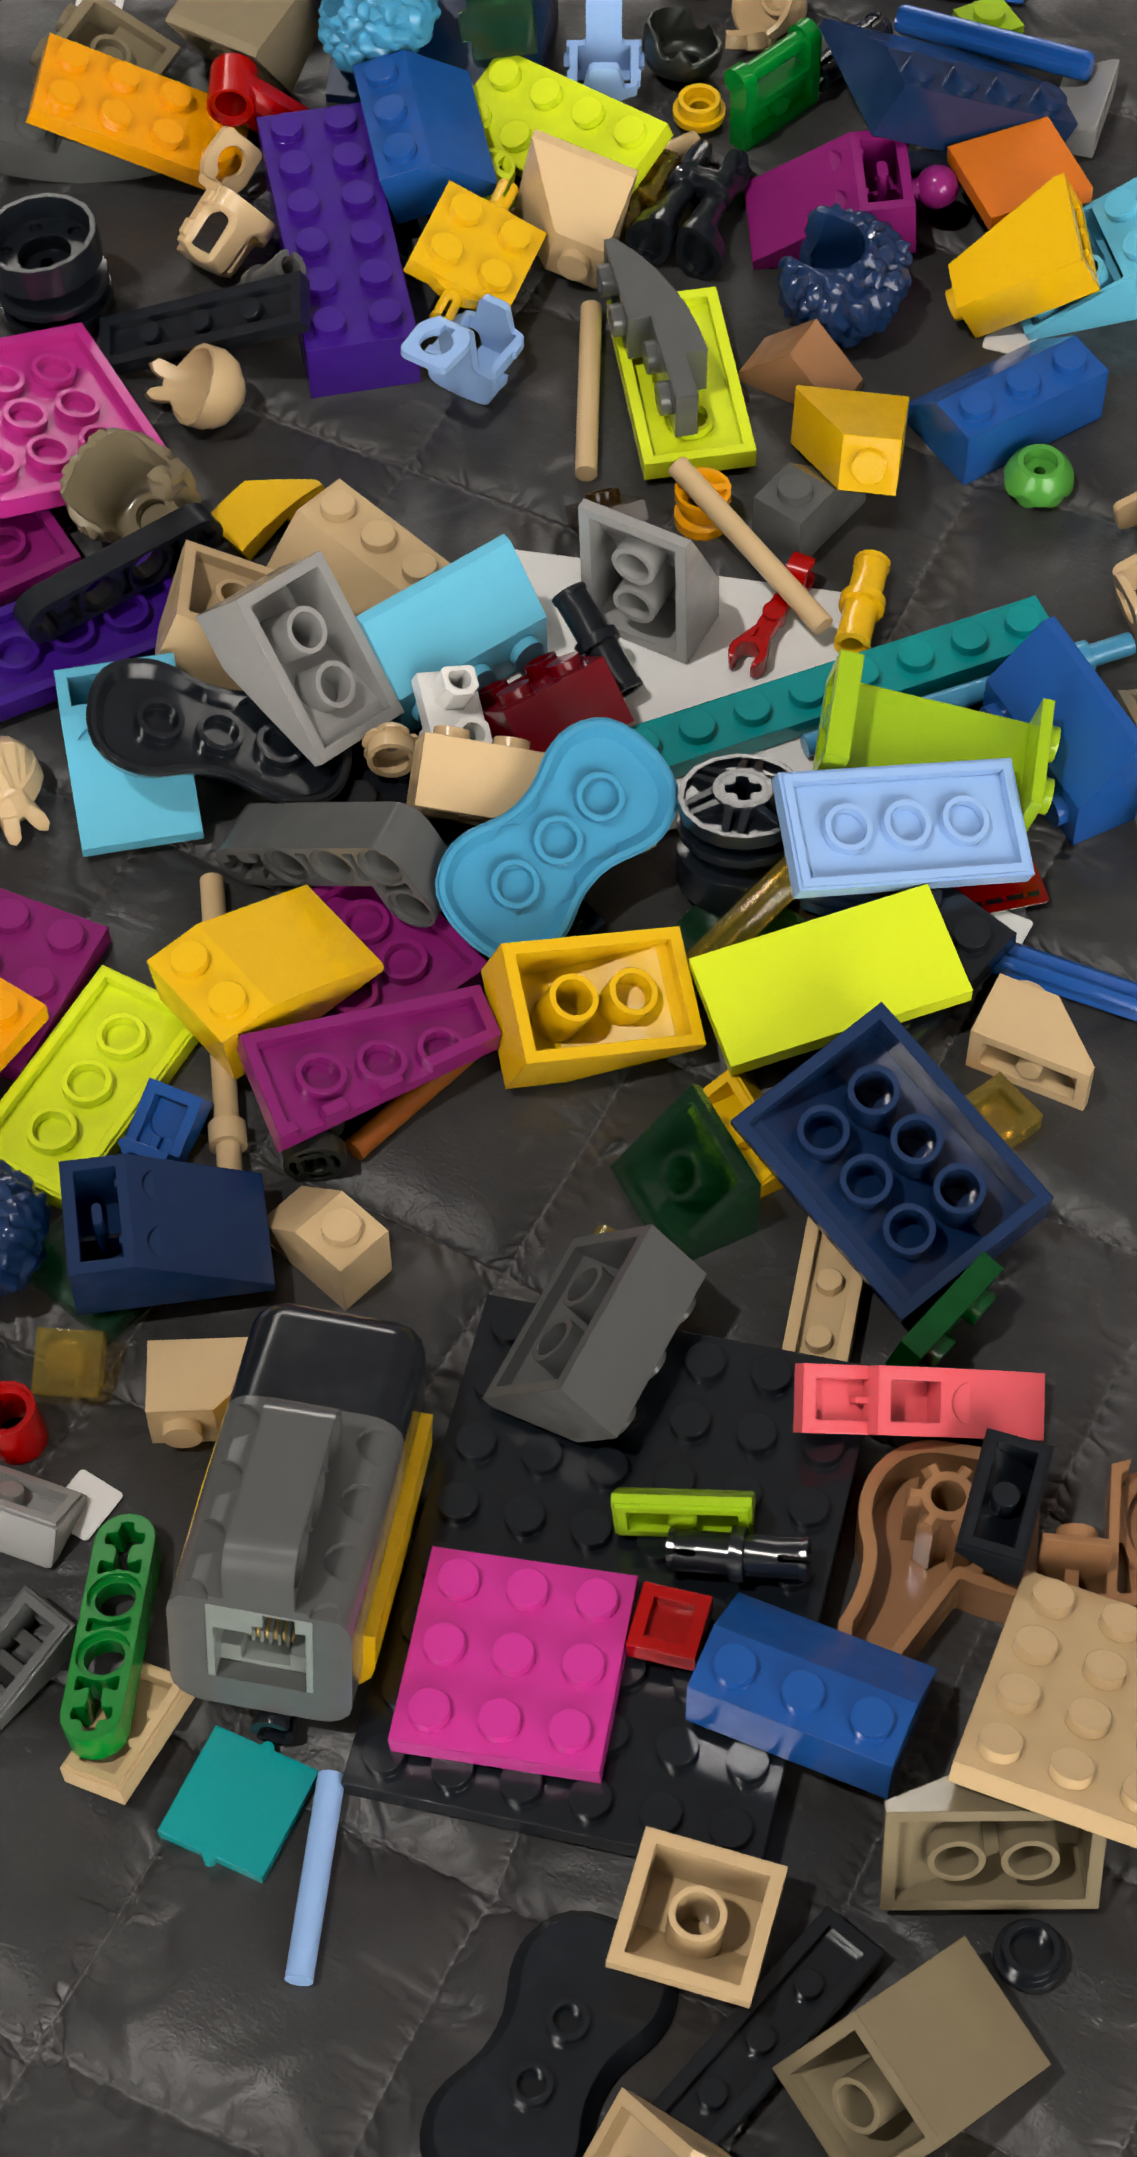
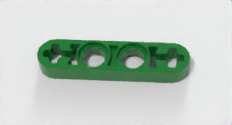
M137 1514L118 1515L106 1521L99 1528L94 1540L60 1711V1724L66 1740L73 1753L84 1759H104L117 1753L126 1744L131 1730L162 1560L161 1546L155 1528L150 1520ZM138 1542L139 1544L132 1545L129 1549L127 1564L130 1571L123 1570L118 1553L125 1552L128 1543ZM125 1594L136 1599L133 1606L121 1615L106 1616L99 1612L102 1605L115 1595ZM116 1652L125 1656L122 1665L109 1674L97 1675L88 1671L91 1662L103 1653ZM94 1698L101 1699V1706L106 1719L99 1720L95 1730L85 1731L84 1727L92 1726L95 1719L97 1706Z

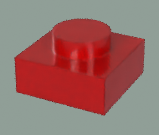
M644 1581L626 1641L627 1656L694 1671L701 1656L713 1614V1596Z

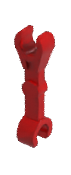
M795 551L785 567L809 592L815 581V573L811 571L815 565V558ZM777 592L763 606L762 615L757 623L741 636L734 639L729 645L728 667L730 669H734L740 657L749 655L755 657L750 667V677L757 679L766 671L771 640L777 630L785 625L786 616L791 609Z

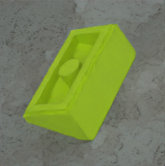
M619 1487L611 1493L615 1534L668 1537L670 1527H678L684 1530L731 1532L733 1526H747L749 1533L754 1534L756 1503L754 1491Z

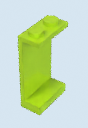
M843 649L840 650L825 683L812 770L1011 758L1026 833L1037 814H1047L1055 788V780L1047 777L1048 762H1053L1061 736V728L1053 725L1055 700L1043 698L1029 723L861 683L865 655Z

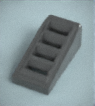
M24 1585L0 1616V1665L15 1677L8 1687H5L0 1682V1731L71 1659L78 1625L46 1598ZM37 1622H40L51 1631L43 1642L29 1632ZM17 1642L33 1654L25 1665L8 1652Z

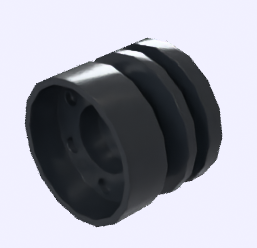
M56 193L29 195L3 206L0 209V311L4 322L11 332L17 335L80 322L83 323L89 333L100 325V318L109 315L115 303V295L108 263L103 256L102 241L96 219L91 210L84 202L70 195Z
M736 753L713 757L694 766L681 780L677 796V830L679 836L676 846V879L682 894L697 907L719 916L749 918L770 914L790 904L793 900L771 782L778 772H794L786 764L762 755Z

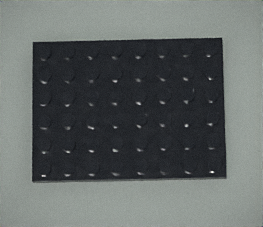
M488 1294L341 1780L344 1794L634 1857L638 1855L645 1828L648 1826L765 1860L789 1761L685 1720L687 1686L694 1671L633 1658L626 1654L601 1784L392 1752L389 1747L388 1736L432 1546L638 1576L640 1587L637 1604L644 1581L713 1596L714 1610L703 1649L714 1624L738 1592L821 1623L865 1435L793 1433L795 1363L862 1364L676 1330L665 1349V1362L661 1369L648 1380L635 1404V1417L627 1429L615 1439L574 1442L493 1408L482 1399L536 1303ZM619 1487L754 1491L756 1495L754 1534L794 1537L811 1536L812 1554H807V1557L782 1555L784 1559L810 1560L809 1580L804 1582L800 1581V1579L747 1576L745 1583L730 1582L728 1575L679 1571L668 1573L666 1568L667 1554H672V1552L696 1553L695 1550L666 1548L667 1537L615 1534L611 1509V1493Z

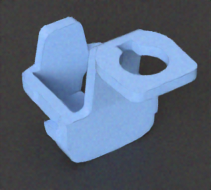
M586 0V38L583 40H566L564 70L567 72V78L576 82H584L583 85L620 102L635 97L641 85V72L644 70V52H642L641 39L626 40L622 37V0Z
M485 294L479 300L476 311L465 310L463 313L457 314L453 321L439 315L420 322L401 345V356L428 369L429 377L439 386L475 403L487 405L507 383L508 375L504 372L522 351L524 336L514 326L510 305L490 294ZM469 328L477 331L480 336L481 346L478 349L476 347L474 331ZM438 336V339L432 345L429 344L424 351L422 350L420 345L424 340Z

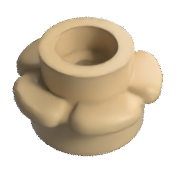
M397 722L382 723L376 728L370 729L362 739V746L365 748L364 757L367 759L368 767L375 774L387 778H396L408 774L412 767L415 741L419 736L410 734L406 726Z

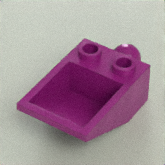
M870 130L849 132L749 180L747 187L744 189L753 270L778 267V263L783 256H792L799 260L801 244L807 238L804 229L808 222L807 216L810 211L814 210L818 205H828L831 207L835 203L840 204L843 210L851 208L854 212L857 210L867 211L875 215L879 221L891 223L893 230L898 232L904 241L911 243L910 253H916L915 200H920L925 206L932 209H942L949 206L956 199L959 192L958 177L951 168L935 164L926 167L917 178H912L907 143L872 136Z

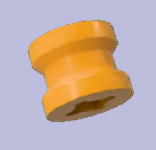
M697 467L696 469L730 504L731 483L728 477L720 471L709 467ZM676 482L674 524L677 530L685 537L695 541H709L720 537L723 534L722 531Z

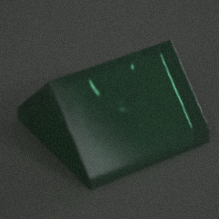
M691 1084L610 1166V1169L643 1225L653 1224L693 1261L758 1232L761 1183L702 1087L698 1084Z

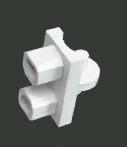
M471 665L443 667L440 671L415 674L411 683L422 724L419 737L424 732L433 733L434 726L445 725L469 730L470 740L493 742L489 723L485 721L477 690L479 683L475 667Z

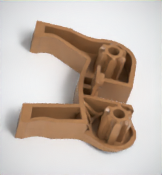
M923 1440L908 1443L894 1449L875 1465L862 1488L854 1543L859 1580L846 1610L839 1619L838 1630L915 1660L955 1608L977 1617L1005 1624L1025 1569L1137 1608V1472L1128 1474L1132 1459L1111 1465L1104 1493L1102 1538H1098V1531L1092 1526L1082 1523H1067L1057 1527L1055 1534L1043 1532L1038 1552L1039 1507L1026 1563L1017 1587L1003 1582L954 1551L982 1447L939 1440Z

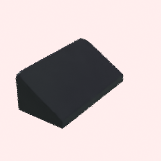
M987 1428L954 1551L1003 1582L1018 1587L1026 1563L1055 1447Z

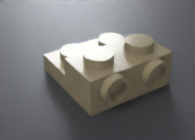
M82 0L78 6L70 3L63 11L55 27V30L58 32L56 35L162 76L167 73L176 61L181 48L108 0ZM47 36L41 39L29 62L36 67L31 80L33 84L36 82L43 49L48 39Z

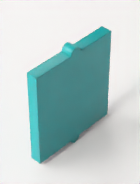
M215 1725L157 1830L158 1836L202 1856L204 1864L208 1867H213L218 1863L263 1884L316 1785L319 1770L276 1752L274 1744L270 1741H265L260 1745Z

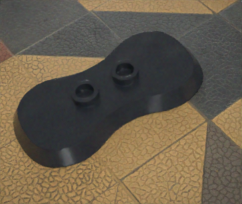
M127 658L114 661L102 668L97 674L88 694L86 723L93 746L110 765L135 777L207 776L238 785L268 802L284 804L328 802L341 792L350 774L352 746L323 765L315 767L244 691L221 688L205 683L181 669L162 661L149 658Z
M571 1910L555 1914L541 1922L525 1937L519 1945L510 1967L503 2012L493 2034L478 2054L438 2088L426 2107L420 2128V2153L422 2157H583L595 2136L598 2116L611 2088L628 2068L655 2047L664 2036L675 2015L678 2000L677 1987L605 1967L618 1922L617 1919L591 1911Z

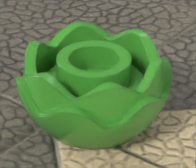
M1033 444L1019 449L1007 461L1003 470L1007 493L1014 497L1019 505L1025 508L1056 507L1064 497L1072 493L1074 487V470L1069 459L1060 450L1046 444Z

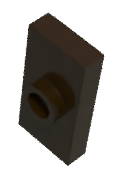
M619 487L600 489L585 494V499L644 522H646V519H649L645 499L622 494L619 492ZM581 502L565 506L568 525L578 530V506Z

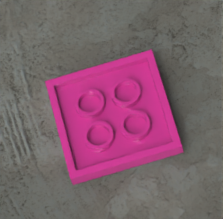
M432 1546L388 1736L390 1750L392 1752L601 1784L627 1654L626 1641L635 1614L640 1588L638 1576Z

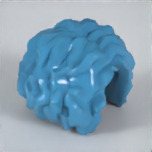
M322 0L321 6L318 9L320 14L318 19L320 25L318 38L324 45V52L334 58L335 66L341 71L354 74L353 65L372 60L376 57L403 49L417 54L420 48L430 43L433 37L434 23L440 17L441 10L437 4L438 0Z

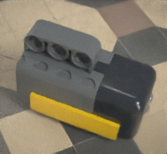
M290 1303L275 1304L261 1311L253 1322L202 1483L166 1607L170 1673L173 1682L182 1691L193 1697L316 1721L332 1722L342 1720L350 1715L358 1684H362L370 1679L376 1667L404 1564L432 1448L433 1414L424 1413L426 1351L421 1338L413 1328L398 1322Z

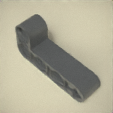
M401 802L251 803L243 808L216 852V861L227 875L248 885L372 886L387 908L397 918L412 926L426 928L431 927L436 922L442 911L436 897L435 878L440 861L448 847L421 812Z

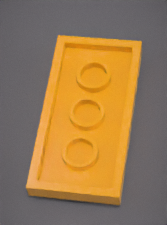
M53 33L49 34L43 49L26 119L28 124L206 190V188L198 182L200 160L205 149L224 126L214 121L206 110L208 93ZM247 126L232 127L247 139L249 130ZM228 146L220 153L218 157L219 172L215 177L218 181L221 182L224 176H232L240 170L242 154L237 146Z

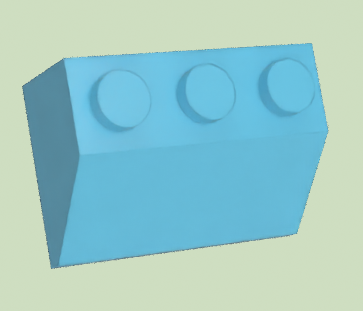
M505 534L500 535L356 616L364 635L404 710V713L393 720L406 726L410 733L422 727L411 683L416 673L436 672L447 666L471 665L475 667L479 683L477 690L490 683L505 679L519 670L523 671V666L527 662L548 653L547 616L511 541Z

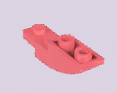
M795 1363L793 1433L984 1439L986 1429L990 1428L1029 1440L1044 1441L1045 1373L935 1367Z

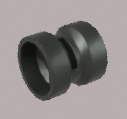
M345 1122L283 1150L284 1172L289 1177L307 1182L326 1181L342 1174L347 1167L346 1143L339 1135L345 1129Z

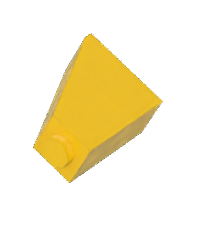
M1064 173L1051 178L948 264L952 288L945 290V296L955 321L964 320L974 337L979 338L1101 291L1083 206Z
M796 385L790 443L838 490L896 496L904 452L910 397Z

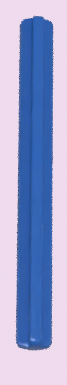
M868 893L801 898L800 906L803 910L826 916L882 897ZM1017 942L991 971V973L997 975L1001 973L1017 980L1034 982L1050 993L1137 1022V982Z

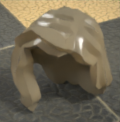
M110 427L108 430L106 428L98 429L96 433L89 435L88 442L83 443L79 447L77 455L70 457L69 463L62 469L63 477L59 480L61 485L60 493L66 503L69 517L74 521L79 531L89 535L94 541L109 542L111 544L181 506L189 503H201V496L196 490V481L191 470L178 457L175 458L171 449L156 443L153 438L140 431H129Z

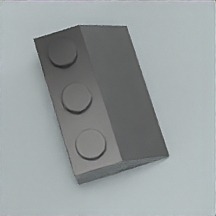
M653 1224L573 1238L482 1399L493 1408L574 1442L617 1438L633 1421L636 1414L635 1404L648 1380L663 1366L666 1359L665 1349L677 1327L693 1311L696 1304L694 1296L707 1273Z

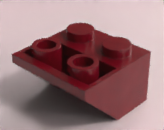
M551 651L527 662L523 666L526 674L508 684L506 679H501L478 690L484 719L489 723L492 740H494L495 736L522 738L530 741V750L546 752L559 733L581 720L605 717L620 721L626 725L634 721L604 656H580L578 651L557 656L555 651Z

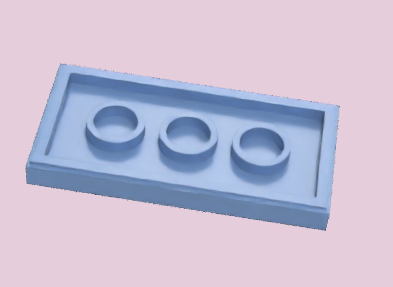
M1011 758L778 772L771 780L793 899L906 891L928 884L930 889L1027 882L1035 875Z

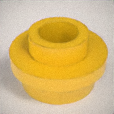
M696 83L688 85L680 91L673 103L672 115L675 123L680 128L686 131L694 130L697 133H705L715 130L723 123L726 107L717 89L707 84Z

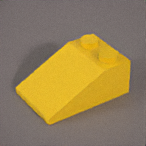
M307 884L198 923L147 960L160 1000L235 1081L246 1073L237 1052L239 1035L318 1019L385 970L383 963Z
M680 926L501 943L481 969L486 999L502 1033L497 1051L505 1089L566 1083L703 1049L706 1045Z

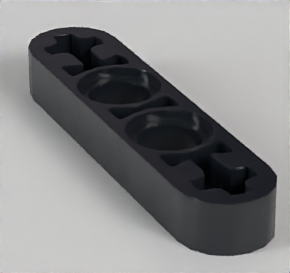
M189 503L181 506L30 587L17 599L13 608V617L32 641L46 643L54 640L174 575L186 540L216 549L223 537L222 525L206 506L201 503ZM152 552L144 562L135 566L142 557ZM102 579L94 589L85 593L93 583Z

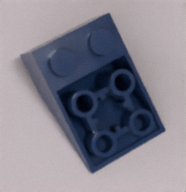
M125 1153L59 1162L67 1270L77 1316L276 1290L262 1173Z

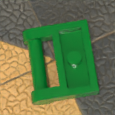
M803 17L789 27L788 35L749 62H738L724 72V82L731 93L729 143L745 152L818 102L822 34L814 21Z

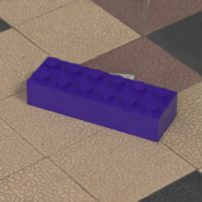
M361 102L256 117L259 147L262 152L261 165L273 222L278 227L276 229L279 250L288 249L289 256L293 251L298 253L306 266L305 276L310 280L311 331L298 334L311 398L421 382L420 366L401 356V345L414 330L416 324L385 193L377 173Z

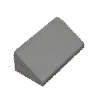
M1109 59L1094 63L1093 71L1087 81L1063 76L1060 89L1067 96V104L1078 123L1065 142L1073 155L1093 158L1116 89L1119 59Z
M0 1465V1552L44 1568H51L59 1558L86 1505L87 1495Z

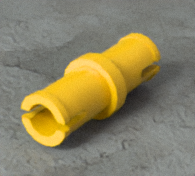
M866 549L855 555L849 586L842 590L838 603L839 611L842 615L833 645L838 654L841 649L856 653L871 649V639L875 623L883 617L886 607L883 590L891 564L889 558L880 551Z

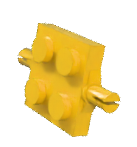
M500 179L490 200H487L449 180L403 269L404 272L428 284L440 296L429 318L441 316L443 311H446L444 318L453 321L460 307L476 311L479 300L485 294L507 302L511 307L547 235L546 232L509 212L515 197L519 193L518 186L514 182L506 196L503 197L502 195L510 180Z

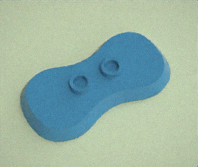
M593 717L581 720L567 727L557 735L546 750L536 776L523 797L502 815L471 828L460 835L444 853L438 866L435 887L436 897L447 920L472 947L489 958L501 943L565 937L573 924L585 894L593 883L611 867L654 846L669 830L677 811L678 785L667 762L645 737L620 721L605 717Z

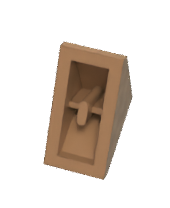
M817 318L765 337L738 372L740 382L791 404H794L796 385L859 391L863 384L861 375Z

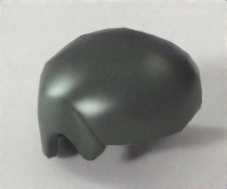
M662 6L649 12L644 25L642 47L645 61L653 72L673 82L694 83L710 76L718 68L723 53V43L718 35H716L713 23H709L705 28L697 26L693 20L691 9L686 6Z

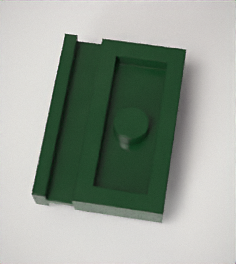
M983 1251L900 1341L886 1361L885 1366L920 1367L924 1365L925 1367H936L957 1343L950 1335L951 1332L963 1319L973 1326L998 1298L989 1288L1004 1268Z

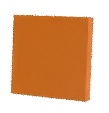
M1048 116L947 146V162L957 175L959 182L988 230L993 228L1051 178L1062 173L1067 177L1081 204L1092 202L1093 186Z

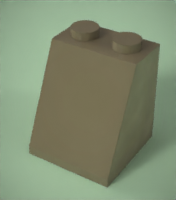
M178 0L169 11L165 22L203 58L213 62L222 54L240 53L255 62L260 79L274 87L292 93L318 36L320 26L318 23L320 18L318 9L321 6L322 0Z
M963 1936L782 2060L772 2069L829 2157H925L1050 2066L1051 2063L970 1942Z

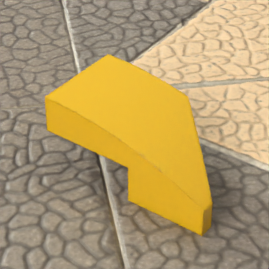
M316 479L248 480L235 488L211 513L222 525V539L251 561L286 520L291 522L300 507L326 488Z

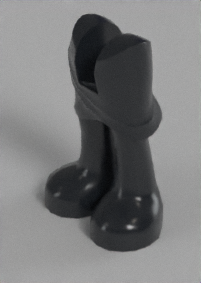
M698 139L685 153L679 165L670 173L665 186L666 193L655 205L645 209L631 221L625 233L624 242L625 245L636 251L653 266L656 267L664 263L673 248L678 224L690 202L697 203L698 206L691 217L681 226L678 232L675 252L678 266L687 276L701 281H708L717 276L725 261L726 249L718 231V225L723 214L730 210L732 201L737 193H741L747 187L752 169L749 165L748 154L740 149H730L719 171L709 168L712 158V143Z

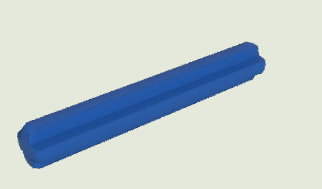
M903 4L899 7L894 21V29L901 35L1080 81H1087L1090 78L1095 63V55L1089 50L908 4Z

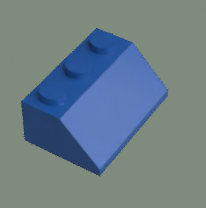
M404 49L352 66L379 181L397 225L432 214L449 180L482 198L493 194L498 180L469 71Z
M1076 335L1035 340L909 401L907 424L964 486L1006 465L1011 456L1025 446L1033 444L1047 445L1101 418L1109 370Z
M1053 616L1045 619L986 679L983 706L979 711L1029 723L1043 698L1055 700L1053 725L1061 728V736L1056 756L1052 763L1048 762L1047 777L1055 780V788L1050 808L1044 816L1053 827L1059 826L1073 846L1135 819L1137 811V727L1056 617Z
M738 1592L714 1624L688 1683L685 1720L887 1799L936 1678L938 1668Z

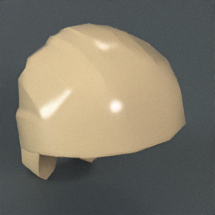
M732 0L731 12L737 30H725V49H746L747 51L756 52L768 49L775 44L776 39L788 32L791 25L806 16L807 0Z
M202 343L195 346L178 366L161 358L149 363L152 373L163 379V385L150 388L144 394L145 398L153 403H170L174 416L183 425L200 430L224 426L239 412L244 404L246 381L243 377L240 363L226 349Z
M0 736V826L9 844L17 846L22 839L21 821L26 819L37 830L48 831L49 819L35 803L42 787L44 775L34 752L25 743L10 736Z

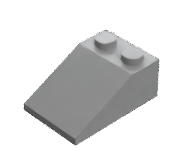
M583 498L578 506L581 582L583 581L587 586L588 593L606 623L616 626L621 635L620 638L687 664L719 616V577L692 540Z
M321 550L277 568L196 616L224 671L315 767L323 765L362 740L365 733L370 729L376 728L382 723L390 722L404 713L394 690Z

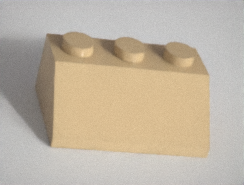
M339 478L296 511L266 567L276 570L281 566L321 550L356 617L447 566L450 562Z

